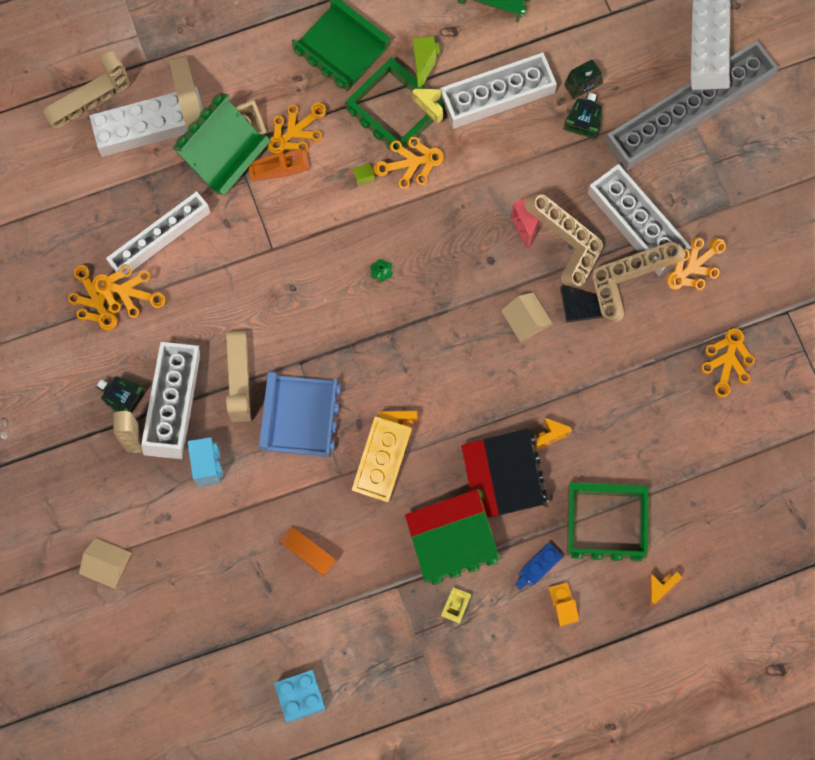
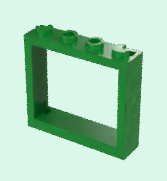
M392 57L345 101L346 110L350 113V116H355L362 127L370 129L373 132V136L379 141L382 140L389 151L390 143L398 140L358 106L357 103L389 72L411 92L414 89H427L424 85L418 87L417 79ZM439 99L435 103H438L444 112L445 103ZM428 114L399 140L402 147L406 149L408 147L407 141L410 137H418L434 122ZM394 143L393 148L397 150L399 146L397 143Z
M570 482L568 485L567 555L571 556L572 559H583V556H591L592 560H603V557H611L612 561H622L623 558H631L633 562H641L642 559H645L648 556V486ZM575 494L640 497L639 551L574 548Z

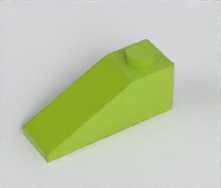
M434 36L412 38L418 87H422L436 64V55L439 54V43H435Z

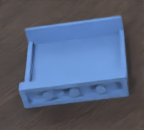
M268 372L259 443L260 450L330 457V452H334L335 440H332V433H336L337 422L334 421V414H338L339 403H336V396H340L341 384H338L337 378H334V381L277 376L276 372Z

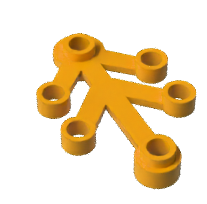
M322 103L313 104L311 107L312 113L296 125V116L299 114V110L296 105H290L287 109L289 115L287 132L282 136L281 129L285 125V121L282 116H276L273 119L275 126L274 137L270 138L271 141L267 145L268 150L272 154H276L284 150H298L300 146H305L306 148L303 151L307 153L308 144L306 142L291 143L288 141L291 138L312 139L315 143L321 142L322 133L319 130L313 132L302 130L315 119L325 117L326 107ZM296 109V112L291 113L290 110ZM282 120V123L277 124L276 121ZM316 134L320 135L318 139L314 138L313 136ZM275 144H279V145H280L279 148H274L273 146H274Z
M410 137L407 141L408 146L416 148L424 154V156L417 157L402 147L399 141H393L390 143V150L399 153L406 160L388 164L384 161L376 162L373 166V172L377 176H385L388 171L408 167L403 177L397 181L399 188L406 189L409 187V180L418 165L426 163L421 173L415 176V182L423 185L427 182V175L432 167L442 163L444 158L442 151L438 148L429 149L421 144L417 137ZM412 139L416 140L415 146L411 145ZM394 143H397L399 146L397 150L393 148ZM434 153L437 154V160L435 161L432 159ZM381 165L385 167L384 172L379 171ZM419 176L424 178L422 183L418 181ZM403 179L406 181V185L404 187L401 186V181Z
M694 237L691 240V251L689 252L684 249L685 258L681 262L676 263L674 271L667 275V285L674 290L681 288L682 285L702 290L705 287L703 279H689L685 277L690 273L707 275L713 279L717 278L720 273L718 268L713 266L709 268L701 267V265L714 254H720L725 251L726 244L724 240L719 238L711 239L709 249L697 258L699 249L704 246V240ZM688 260L687 266L683 269L684 261Z
M124 264L115 273L109 276L99 274L92 281L94 290L104 294L109 303V309L113 313L119 312L121 305L118 301L114 300L111 291L119 293L127 308V314L131 318L137 317L139 310L133 305L129 296L150 301L151 305L155 308H160L165 304V297L161 292H153L151 294L132 288L150 279V274L147 270L139 271L137 276L120 285L113 283L123 276L128 277L131 275V267ZM124 268H129L127 274L122 273ZM142 273H147L145 279L141 278ZM101 280L105 281V285L102 287L98 285ZM155 296L160 297V300L158 302L153 301V298ZM112 304H118V308L115 310L111 306ZM136 309V313L132 315L130 310Z
M84 265L77 266L74 270V275L78 281L83 282L91 299L81 297L77 293H71L68 296V300L74 306L81 304L95 308L100 314L89 313L86 309L82 308L76 313L80 321L90 320L97 322L101 329L105 331L114 329L117 325V317L114 315L115 313L110 311L109 307L106 311L104 307L106 300L104 294L99 293L98 296L89 279V269ZM82 272L86 273L85 277H80V274ZM114 291L112 296L119 295V293ZM73 297H77L75 302L71 301ZM121 297L116 301L120 303L122 301ZM112 304L111 308L115 310L118 304ZM82 312L86 313L85 317H80V314ZM110 319L111 323L105 324V321Z
M737 328L729 329L725 334V339L714 345H708L705 349V354L708 357H714L718 350L728 346L727 353L711 362H705L701 366V372L709 375L713 369L724 363L720 382L714 388V394L718 398H726L730 393L728 380L732 366L739 376L738 381L740 384L746 385L751 379L750 374L745 372L735 356V350L737 348L742 355V363L746 367H751L755 362V358L749 354L744 346V334ZM731 336H736L737 340L733 341ZM712 348L715 352L713 354L709 353L708 349ZM750 358L752 363H747L745 359ZM704 366H709L710 371H705ZM741 376H746L747 381H743ZM722 388L725 393L720 394L718 389Z

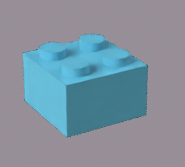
M211 437L188 441L192 476L197 487L220 484L223 470L220 462L217 461L220 458V450L217 447V443H214Z
M313 670L274 683L287 723L326 711Z

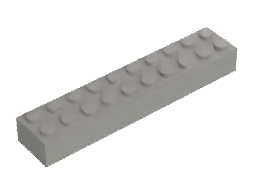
M756 40L730 57V88L692 90L690 82L608 133L605 144L624 170L628 171L775 78L779 67Z

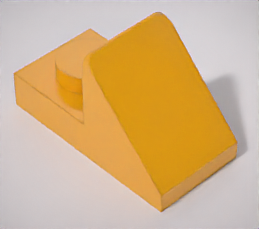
M417 411L378 412L379 417L396 423H402L406 426H412L414 423H417Z
M544 418L543 423L548 433L542 432L536 435L538 444H535L536 450L571 435V427Z
M678 572L674 575L669 573L662 580L664 583L662 585L651 574L649 576V605L653 607L682 576Z
M568 582L549 587L548 591L559 626L578 622L576 602L572 598Z

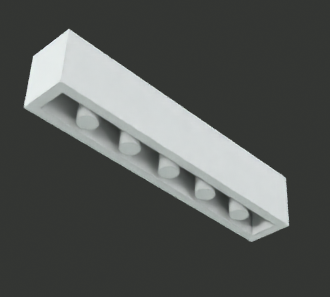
M196 191L106 258L108 264L114 272L120 270V267L124 264L129 265L133 271L209 215L211 212L208 204ZM124 268L122 270V273L127 274L129 272V268Z

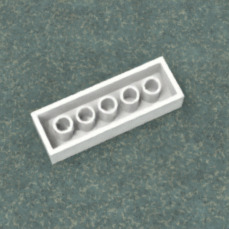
M693 0L692 90L730 88V0Z
M540 53L440 88V99L445 103L444 109L454 129L555 94L557 83L544 53Z
M195 87L200 109L202 111L203 107L198 93L197 87ZM176 92L89 115L97 147L102 157L182 136L187 131Z
M619 164L589 186L587 194L638 253L669 242H674L690 252L691 246ZM677 248L672 251L671 256L677 253ZM659 255L654 257V262L659 260ZM676 264L661 268L655 272L660 277Z
M160 342L141 444L143 455L183 459L200 361L199 346Z

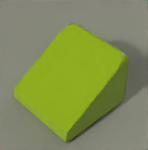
M370 163L352 168L357 185L375 181V175Z

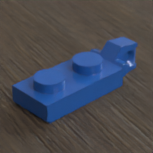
M549 543L521 569L519 573L521 578L515 583V586L521 590L527 584L530 587L533 584L535 585L563 556Z

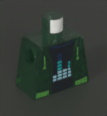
M589 60L570 71L564 86L574 100L602 85V73L594 60Z
M587 93L585 100L580 98L576 100L565 120L563 130L597 139L602 105L596 103L598 98L596 94Z
M115 376L111 383L101 379L97 385V389L104 392L101 400L114 412L128 411L133 413L146 394L143 386Z

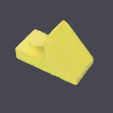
M414 89L412 91V99L437 124L443 120V109L438 103H435L441 98V90Z
M453 587L441 616L460 624L471 594Z

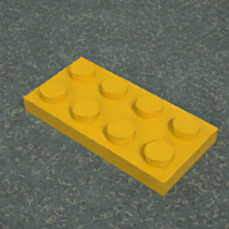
M378 416L374 417L352 491L385 502L390 501L412 427Z

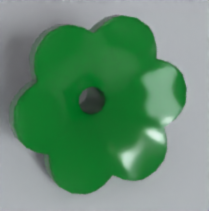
M378 259L376 263H372L370 266L373 279L384 282L387 278L392 277V264L390 262Z

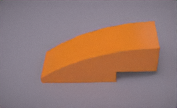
M302 149L286 154L279 152L255 160L248 167L252 181L275 179L310 170L307 154Z
M292 526L279 540L283 546L323 577L336 563L332 556Z

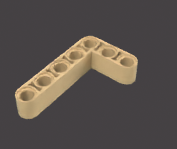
M109 51L100 58L105 74L44 109L43 114L53 129L64 126L129 87L130 82L125 68L114 51Z
M187 56L170 59L169 64L186 129L188 130V126L199 118L201 109Z
M533 195L527 197L525 209L575 248L562 273V283L565 286L583 285L602 251V241L547 196Z
M669 242L596 268L593 272V281L603 317L612 322H619L624 316L617 286L618 283L681 262L685 258L684 248L674 242ZM677 248V253L671 256L672 251ZM659 255V260L654 262V257ZM641 261V266L636 269V264ZM624 267L623 273L619 275L620 268ZM606 273V278L602 281L601 277ZM611 291V295L606 298V293ZM615 308V314L610 316L611 310Z
M246 331L226 332L230 396L226 397L227 412L232 423L248 422L252 420L247 334Z
M114 412V435L127 452H143L141 444L144 429L140 427L131 412Z

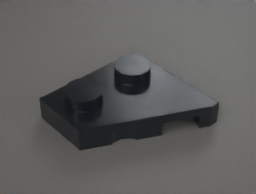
M565 286L560 287L566 323L603 318L597 296Z

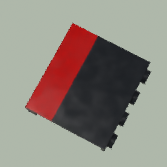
M528 428L461 445L470 491L479 489L483 492L484 499H482L487 519L538 506L548 507L547 501H550L548 490H545L543 485L546 479L543 470L540 471L539 463H542L539 451L536 452L535 444H538L537 437Z

